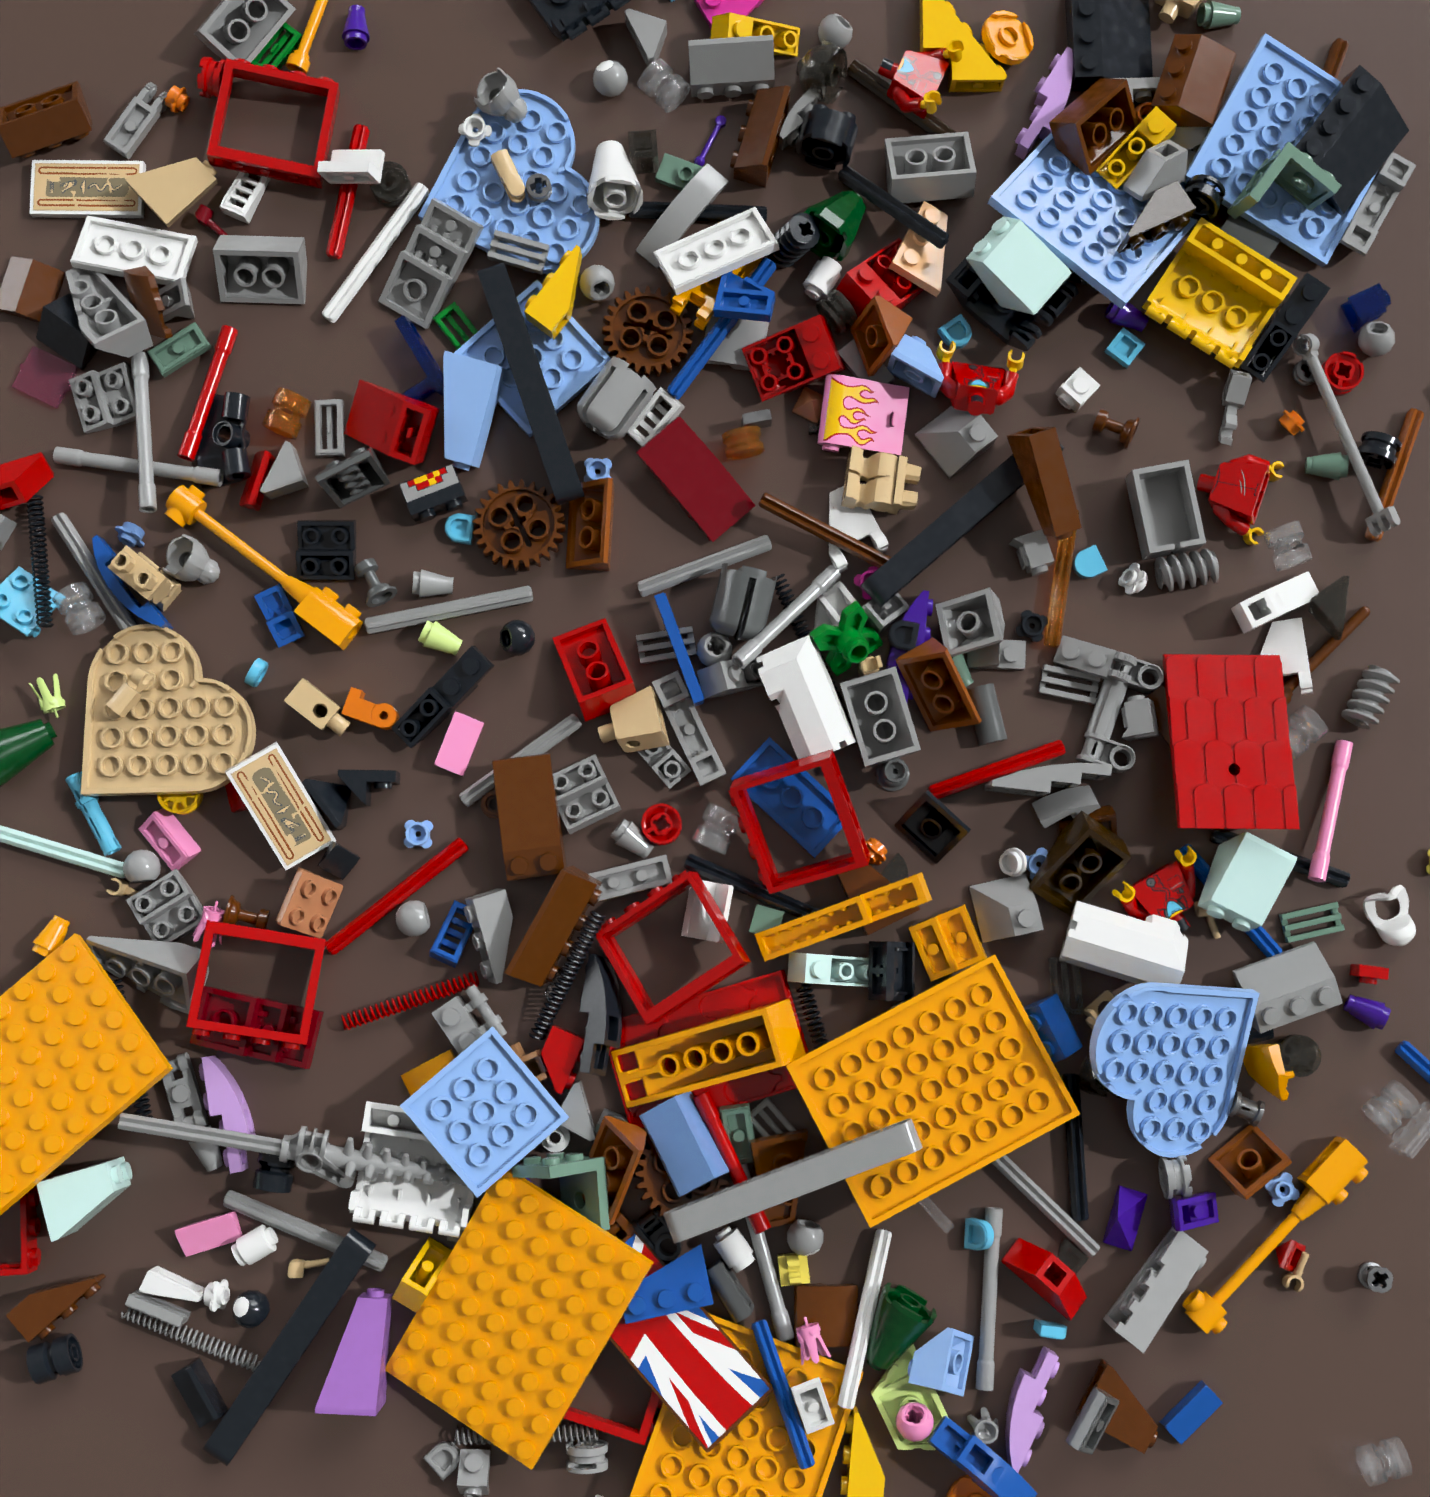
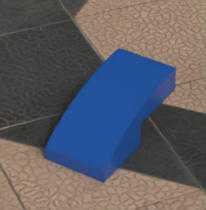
M281 584L254 596L278 648L305 636L299 619Z

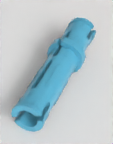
M82 771L72 774L65 781L77 801L75 802L77 809H81L104 856L119 851L122 847L100 808L98 796L81 795Z

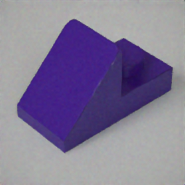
M1215 1192L1199 1193L1191 1197L1173 1196L1172 1199H1169L1171 1223L1176 1231H1185L1219 1222Z

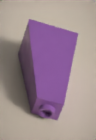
M368 1288L367 1292H363L357 1298L317 1401L315 1413L376 1416L386 1403L388 1372L385 1369L389 1358L392 1294L384 1293L385 1289Z

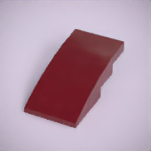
M677 416L635 452L667 493L676 500L688 517L694 520L711 542H714L756 506L716 456L680 416Z
M204 986L198 1019L299 1035L304 1007ZM313 1009L307 1045L301 1044L300 1050L283 1048V1041L271 1040L270 1045L252 1043L253 1037L241 1035L240 1041L223 1039V1032L211 1031L210 1036L192 1034L190 1043L240 1056H249L274 1063L279 1062L310 1069L324 1011Z

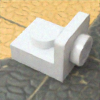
M1079 367L1065 383L1061 384L1055 394L1058 396V401L1065 408L1073 409L1077 412L1101 385Z

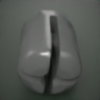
M728 563L722 564L709 619L710 626L716 633H720L728 638L729 636H734L735 640L748 642L766 627L778 576L769 579L766 577L767 571L742 565V568L738 570L727 569Z

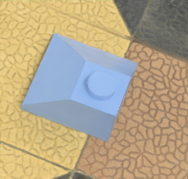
M905 334L891 353L887 369L892 375L935 398L944 376L931 349L926 346V342L917 336L910 337Z
M947 1327L914 1352L913 1359L910 1360L908 1365V1383L964 1397L974 1336Z

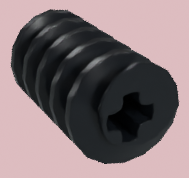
M806 213L795 214L773 234L780 250L767 255L768 259L773 261L777 267L788 268L803 257L819 241L820 229L814 218Z

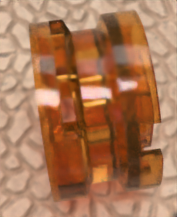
M744 426L723 433L722 441L727 447L725 450L726 459L742 460L762 454L765 448L764 443L760 441L762 436L760 427Z

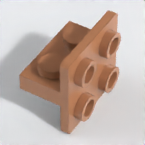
M298 867L275 921L281 926L316 938H322L343 890V885Z

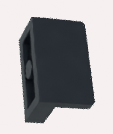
M200 1358L171 1375L199 1428L212 1420L219 1419L229 1410Z

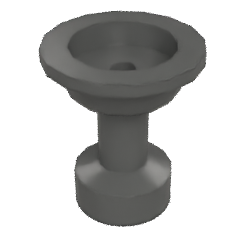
M374 558L365 559L354 567L357 576L365 578L370 586L367 592V599L365 600V604L368 607H377L385 604L394 598L398 591L395 586L380 583L375 573L379 567Z
M898 758L879 764L876 768L875 777L877 783L883 789L897 791L907 784L910 772L906 763Z

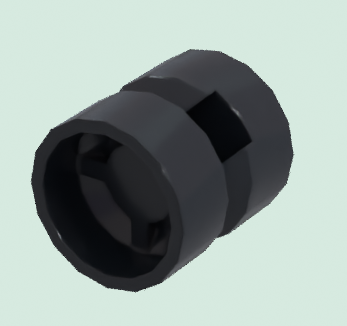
M259 1152L257 1161L261 1164V1168L255 1170L253 1188L275 1193H290L294 1178L290 1170L296 1167L295 1161L281 1162L278 1155Z
M72 1333L53 1339L52 1343L45 1341L30 1346L27 1350L26 1360L29 1374L38 1385L55 1380L58 1374L60 1376H67L82 1370V1350L78 1339Z

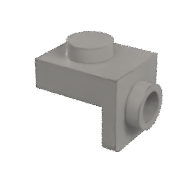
M460 1449L457 1478L459 1494H464V1497L489 1495L490 1450Z

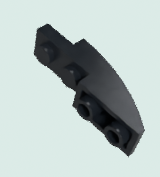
M1307 272L1260 336L1240 368L1264 383L1331 288Z
M471 646L433 687H429L391 729L410 748L415 747L478 687L477 684L494 665L475 646Z
M589 954L588 963L585 967L583 992L580 997L581 1005L579 1012L587 1013L589 1016L585 1026V1040L580 1056L581 1065L579 1072L605 1076L610 1047L620 1048L622 1034L621 996L615 970L609 959L596 954Z

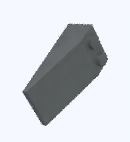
M366 447L359 448L351 453V457L343 461L335 460L327 464L325 470L315 476L317 482L339 508L391 484L372 447L367 449Z

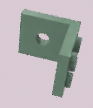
M1287 142L1282 150L1278 149L1270 159L1266 158L1227 210V213L1236 219L1259 202L1273 181L1310 211L1335 195L1342 185L1335 180L1333 174L1323 170L1314 163L1310 155L1301 152L1293 144Z
M564 1152L546 1154L547 1158H542V1160L541 1156L523 1158V1163L512 1167L513 1177L541 1179L559 1177L561 1202L604 1230L610 1229L605 1157L589 1158V1156H583V1153H570L564 1156Z

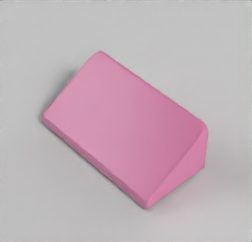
M455 711L434 765L464 776L484 723Z
M164 808L153 812L138 828L172 871L182 868L201 851V848L173 813Z
M236 1211L174 1230L186 1257L235 1242L236 1239L243 1236Z

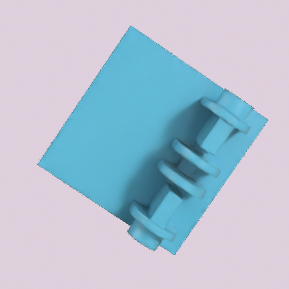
M19 566L0 584V619L25 636L35 638L39 635L41 628L36 624L37 619L35 618L37 615L35 611L37 609L34 602L36 599L34 598L35 592L33 591L35 588L33 587L35 583L33 582L34 577ZM50 588L48 589L51 591L49 596L52 598L48 601L52 602L50 606L53 609L49 611L52 612L65 597Z

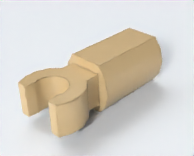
M870 656L858 664L860 677L878 672L883 667L881 657Z
M138 667L132 673L129 682H124L106 705L118 715L125 717L142 696L141 691L150 685L154 677Z

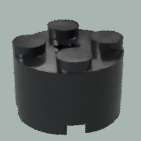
M823 104L813 105L812 110L808 111L803 119L796 143L797 154L799 155L801 152L806 156L805 162L817 168L835 170L836 165L843 164L842 168L846 167L850 162L858 134L855 115L846 111L839 112L829 109Z

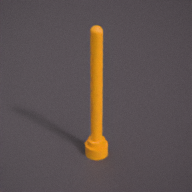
M316 0L299 47L293 53H290L285 66L290 71H301L307 75L311 64L308 53L328 0Z

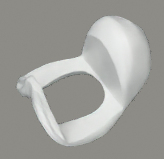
M1402 885L1393 887L1388 894L1376 893L1364 899L1363 909L1365 916L1385 943L1393 946H1404L1414 938L1416 927L1408 914L1409 898L1406 889ZM1398 898L1400 904L1399 913L1388 920L1379 918L1376 913L1375 901H1390Z

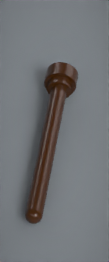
M1362 606L1308 660L1310 674L1370 615L1369 607ZM1293 675L1284 684V695L1287 705L1292 701L1293 691L1300 685L1298 675Z

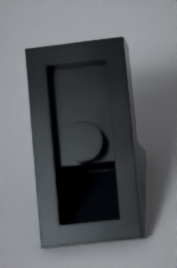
M338 769V776L369 807L371 806V784H375L374 789H392V784H400V772L396 770Z

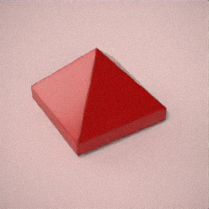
M1291 1239L1276 1247L1279 1267L1293 1273L1302 1252L1306 1250V1246Z

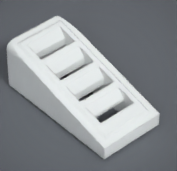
M239 172L219 207L224 214L249 224L271 178L259 176L261 179L258 182L249 178V173ZM245 182L255 186L254 190L244 187ZM240 192L250 195L249 198L246 199L239 196ZM236 201L243 203V208L235 205Z
M660 387L627 433L638 444L643 446L673 421L685 406L669 395L666 389ZM663 400L672 407L669 411L660 404ZM655 408L664 415L662 420L652 412ZM646 417L650 418L657 425L654 429L644 421ZM638 425L642 426L649 433L647 437L636 429Z
M155 1266L147 1271L139 1288V1292L194 1302L201 1301L204 1298L205 1291L204 1287L160 1266Z

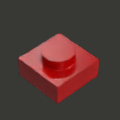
M1361 964L1350 965L1349 976L1359 977V983L1377 985L1378 979L1388 980L1389 968Z

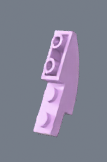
M1068 46L1062 56L1058 53L1056 54L1049 66V69L1052 71L1048 78L1042 76L1034 90L1038 94L1034 102L1037 106L1029 119L1032 121V124L1028 129L1023 127L1015 140V143L1018 144L1015 155L1025 160L1038 138L1044 140L1051 133L1049 122L1062 112L1066 106L1073 77V52Z
M215 1055L202 1057V1063L199 1065V1074L201 1080L205 1081L206 1093L203 1094L205 1109L209 1110L210 1116L222 1114V1120L219 1121V1129L256 1135L248 1104L232 1074ZM230 1147L224 1149V1164L226 1167H229L230 1174L242 1172L249 1168L246 1150Z
M1043 1346L1031 1373L1022 1368L1019 1369L1009 1397L1005 1425L1006 1452L1009 1465L1017 1473H1019L1021 1466L1025 1467L1028 1464L1032 1454L1030 1447L1034 1438L1039 1439L1043 1432L1045 1423L1042 1421L1044 1417L1035 1408L1042 1405L1047 1390L1044 1388L1049 1378L1053 1379L1060 1365L1057 1362L1059 1359L1057 1354Z

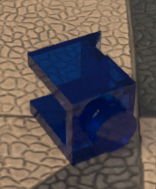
M1380 283L1350 296L1348 302L1342 304L1341 308L1354 334L1363 325L1387 312L1386 308L1391 304V298L1388 292L1382 289Z

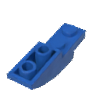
M943 1416L927 1440L930 1445L973 1478L972 1481L992 1497H1036L1038 1494L999 1455L975 1435L968 1434L947 1416Z

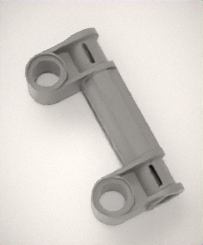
M1138 659L1135 667L1118 662L1114 665L1113 669L1118 671L1121 669V671L1132 676L1130 683L1110 678L1109 680L1104 679L1084 734L1086 740L1082 752L1077 755L1076 760L1082 763L1112 764V772L1118 774L1124 773L1134 765L1136 760L1134 750L1127 745L1110 740L1127 689L1130 688L1147 694L1153 692L1163 682L1164 675L1161 668ZM1142 673H1151L1155 679L1154 685L1145 684L1142 681ZM1116 752L1125 754L1127 757L1126 766H1119L1115 763L1114 754Z

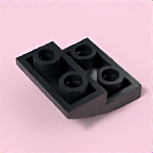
M298 520L297 579L354 580L356 573L354 570L356 566V520Z

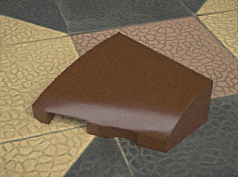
M146 266L123 270L129 302L145 318L149 333L165 339L173 337L171 328L164 324L162 313L165 309L154 274Z

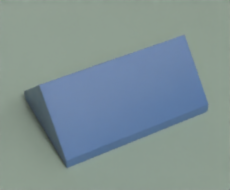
M691 1091L674 1096L639 1116L678 1197L730 1172L697 1109Z

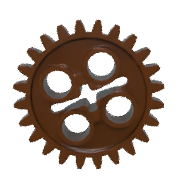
M649 286L646 287L645 293H641L639 288L635 287L633 296L628 291H624V301L616 297L614 301L616 307L609 305L607 309L609 315L603 318V323L607 325L602 327L601 334L606 335L603 339V345L610 346L607 354L609 356L616 354L617 358L629 363L627 368H634V372L639 374L640 370H644L647 378L650 375V371L653 370L657 377H660L662 368L666 372L671 373V363L679 367L681 364L680 357L686 358L688 354L685 348H691L692 341L688 339L694 333V330L688 328L692 324V319L684 318L687 315L688 309L684 308L680 316L676 315L670 310L673 304L670 301L672 293L669 292L663 297L661 296V288H658L655 294H652ZM639 311L644 315V318L636 319L632 317L631 313ZM666 319L671 323V326L663 327L658 321ZM646 329L651 330L650 335L644 334ZM633 337L637 343L628 345L623 339ZM660 345L663 347L664 352L656 353L651 349V346Z
M523 479L520 480L518 487H514L511 480L508 482L507 489H504L501 484H497L499 492L495 494L493 491L488 490L490 500L480 499L484 509H475V514L480 517L472 520L473 525L479 528L473 531L475 538H481L476 542L478 548L486 547L483 551L484 557L493 555L492 563L494 565L502 560L504 570L509 567L510 563L513 564L515 572H518L520 564H524L527 571H530V563L532 562L541 567L540 558L543 557L550 561L549 550L557 553L559 550L555 542L561 543L564 541L563 536L559 533L566 531L565 525L560 523L565 520L564 513H557L561 510V505H557V503L552 504L555 500L553 493L545 497L546 487L543 486L536 491L534 481H532L528 488L525 487ZM523 503L533 505L532 509L527 512L520 511L519 507ZM508 504L512 505L520 524L524 526L525 534L532 544L531 547L526 546L519 528L515 526L514 519L507 509ZM498 515H505L507 517V520L502 524L493 522L494 518ZM536 527H542L546 530L541 536L531 534L532 530ZM511 539L520 541L516 548L510 549L505 546Z
M650 1139L645 1141L649 1150H643L641 1156L644 1160H639L637 1165L641 1168V1171L633 1175L635 1178L642 1179V1182L635 1189H644L646 1192L640 1200L650 1199L651 1203L648 1210L657 1206L659 1208V1218L665 1212L675 1207L720 1191V1187L729 1185V1182L720 1176L707 1183L704 1191L695 1189L689 1192L691 1194L690 1199L686 1197V1194L678 1197L676 1200L668 1198L665 1189L667 1185H672L667 1172L658 1168L656 1162L658 1154Z

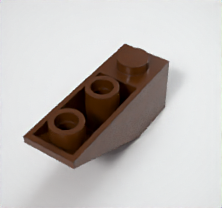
M99 1274L37 1290L25 1297L5 1316L28 1343L37 1337L43 1340L56 1329L53 1323L60 1317L63 1320L67 1319L79 1308L76 1303L80 1299L85 1297L88 1300L101 1289L98 1283L106 1276Z

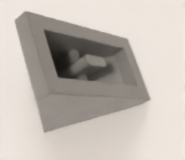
M629 8L624 11L626 26L649 71L655 69L667 36V21Z
M286 440L260 489V492L271 500L309 487L297 450Z
M897 593L882 607H879L872 599L862 608L868 616L867 626L873 627L879 635L902 616L910 606Z
M580 1080L573 1084L561 1106L569 1116L561 1126L588 1141L595 1140L597 1134L594 1133L595 1126L583 1084Z

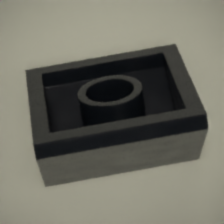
M69 293L43 306L36 338L83 371L99 349H95L82 334L72 295Z
M928 790L917 799L894 825L935 864L951 851L971 830Z

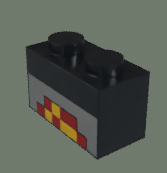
M453 464L399 484L409 512L415 522L418 520L420 522L430 521L436 517V513L447 510V512L458 510L463 507L462 503L468 501Z

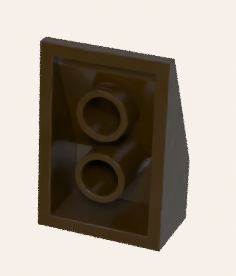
M1081 810L1061 831L1030 883L1029 888L1071 917L1076 901L1087 904L1132 857L1122 838Z

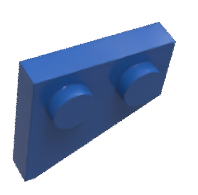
M733 271L722 275L713 308L714 317L770 322L776 300L775 292L765 286L757 285L754 280L747 276L743 279L733 274Z

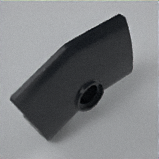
M225 392V395L215 394L196 454L198 466L223 470L224 480L220 487L251 477L246 449L250 443V434L246 430L251 397L236 392ZM201 484L203 489H213L219 487Z

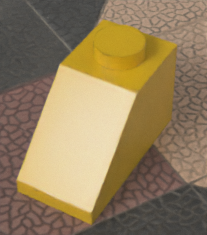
M429 1237L400 1281L392 1299L414 1312L419 1311L452 1250Z

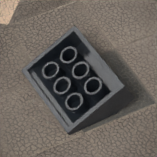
M1065 0L1067 46L1073 52V77L1070 92L1086 91L1100 78L1153 77L1149 0Z
M1359 65L1342 79L1292 144L1301 152L1310 155L1314 163L1323 170L1333 174L1335 180L1342 185L1335 195L1325 201L1342 216L1408 133L1409 129L1383 85L1365 68Z

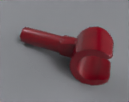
M200 204L195 212L198 223L205 227L208 226L219 236L228 235L211 220L214 212L205 205Z

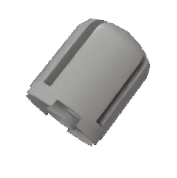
M614 356L610 361H607L580 398L576 410L581 421L591 431L610 440H618L626 435L656 390L654 384L645 375L641 378L633 370L627 368L629 363Z

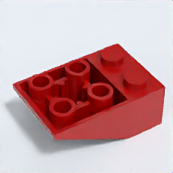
M900 238L848 271L833 292L856 318L860 316L874 296L879 295L902 310L924 290L888 268L902 242Z
M820 314L741 348L762 402L823 380L828 374H837L845 370L826 318Z
M359 379L344 434L388 456L416 465L424 462L440 408Z

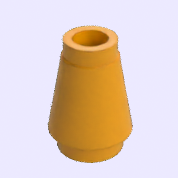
M54 915L52 920L33 941L32 951L44 957L50 955L63 944L70 922Z

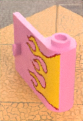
M826 375L817 444L823 445L822 450L828 452H839L840 448L852 447L854 445L863 450L900 456L910 388L844 375Z

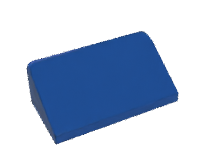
M1201 1380L1159 1422L1182 1445L1223 1402Z

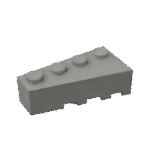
M1172 1226L1103 1320L1118 1334L1144 1353L1181 1294L1187 1289L1195 1272H1198L1206 1263V1255L1209 1251L1185 1232L1176 1231Z

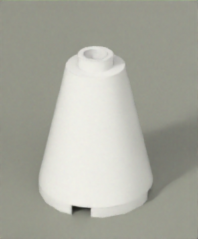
M613 140L600 143L596 149L586 197L589 209L594 210V214L597 217L606 220L625 219V214L632 211L635 214L643 204V191L626 152L619 142Z

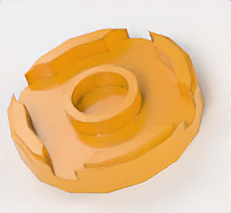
M1002 10L994 12L983 23L981 29L982 41L993 58L1004 64L1017 65L1022 63L1032 51L1034 46L1033 35L1025 22L1021 23L1017 20L1018 16L1016 14Z

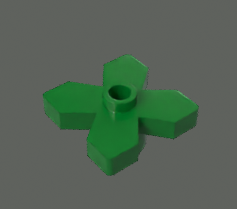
M854 601L842 610L838 626L821 624L809 634L820 651L829 650L825 661L836 676L849 669L852 663L864 661L868 654L883 645L881 638L873 627H864L868 616L857 601Z

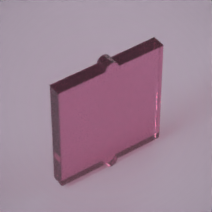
M33 346L25 363L20 364L21 370L12 387L58 409L66 391L71 390L69 379L74 378L79 368Z

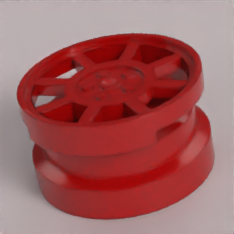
M206 56L201 59L199 67L202 68L201 74L198 73L197 75L198 89H202V92L199 93L201 97L211 98L215 96L218 98L225 59H221L220 62Z
M1348 351L1332 354L1321 365L1335 396H1342L1352 391L1362 381L1364 376L1363 363L1359 362L1355 354Z
M660 803L649 807L645 811L641 820V827L646 838L652 843L667 845L679 837L682 830V820L675 808Z

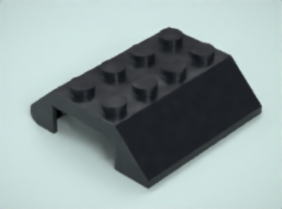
M966 258L946 279V283L967 312L1007 345L1023 351H1028L1036 342L1035 339H1039L1042 335L1040 328L1033 324V321L1050 326L1054 322L1053 320L1072 301V297L1074 298L1079 293L1076 286L1070 283L1069 280L1080 284H1087L1084 279L1069 268L1071 271L1069 277L1035 315L1001 307Z

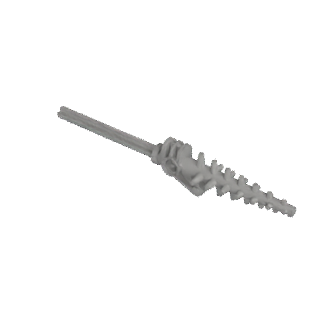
M127 1113L120 1114L118 1129L278 1155L279 1161L287 1162L288 1160H293L301 1171L313 1173L342 1188L353 1186L356 1171H364L365 1181H370V1179L373 1182L376 1181L380 1173L384 1174L385 1182L390 1181L393 1183L396 1181L397 1176H403L404 1183L413 1184L416 1178L423 1179L424 1184L432 1185L434 1181H442L443 1185L451 1186L453 1183H458L462 1186H467L454 1170L446 1168V1164L436 1163V1166L428 1165V1160L421 1157L418 1158L417 1162L410 1161L409 1154L401 1152L398 1158L391 1157V1149L382 1147L379 1154H375L372 1152V1143L364 1142L361 1149L356 1150L354 1149L352 1137H348L345 1147L331 1145L328 1142L330 1130H325L323 1134L318 1133V1128H314V1132L308 1131V1126H301L300 1131L294 1135L285 1134L283 1139Z

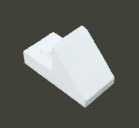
M819 1377L790 1388L807 1435L835 1424Z

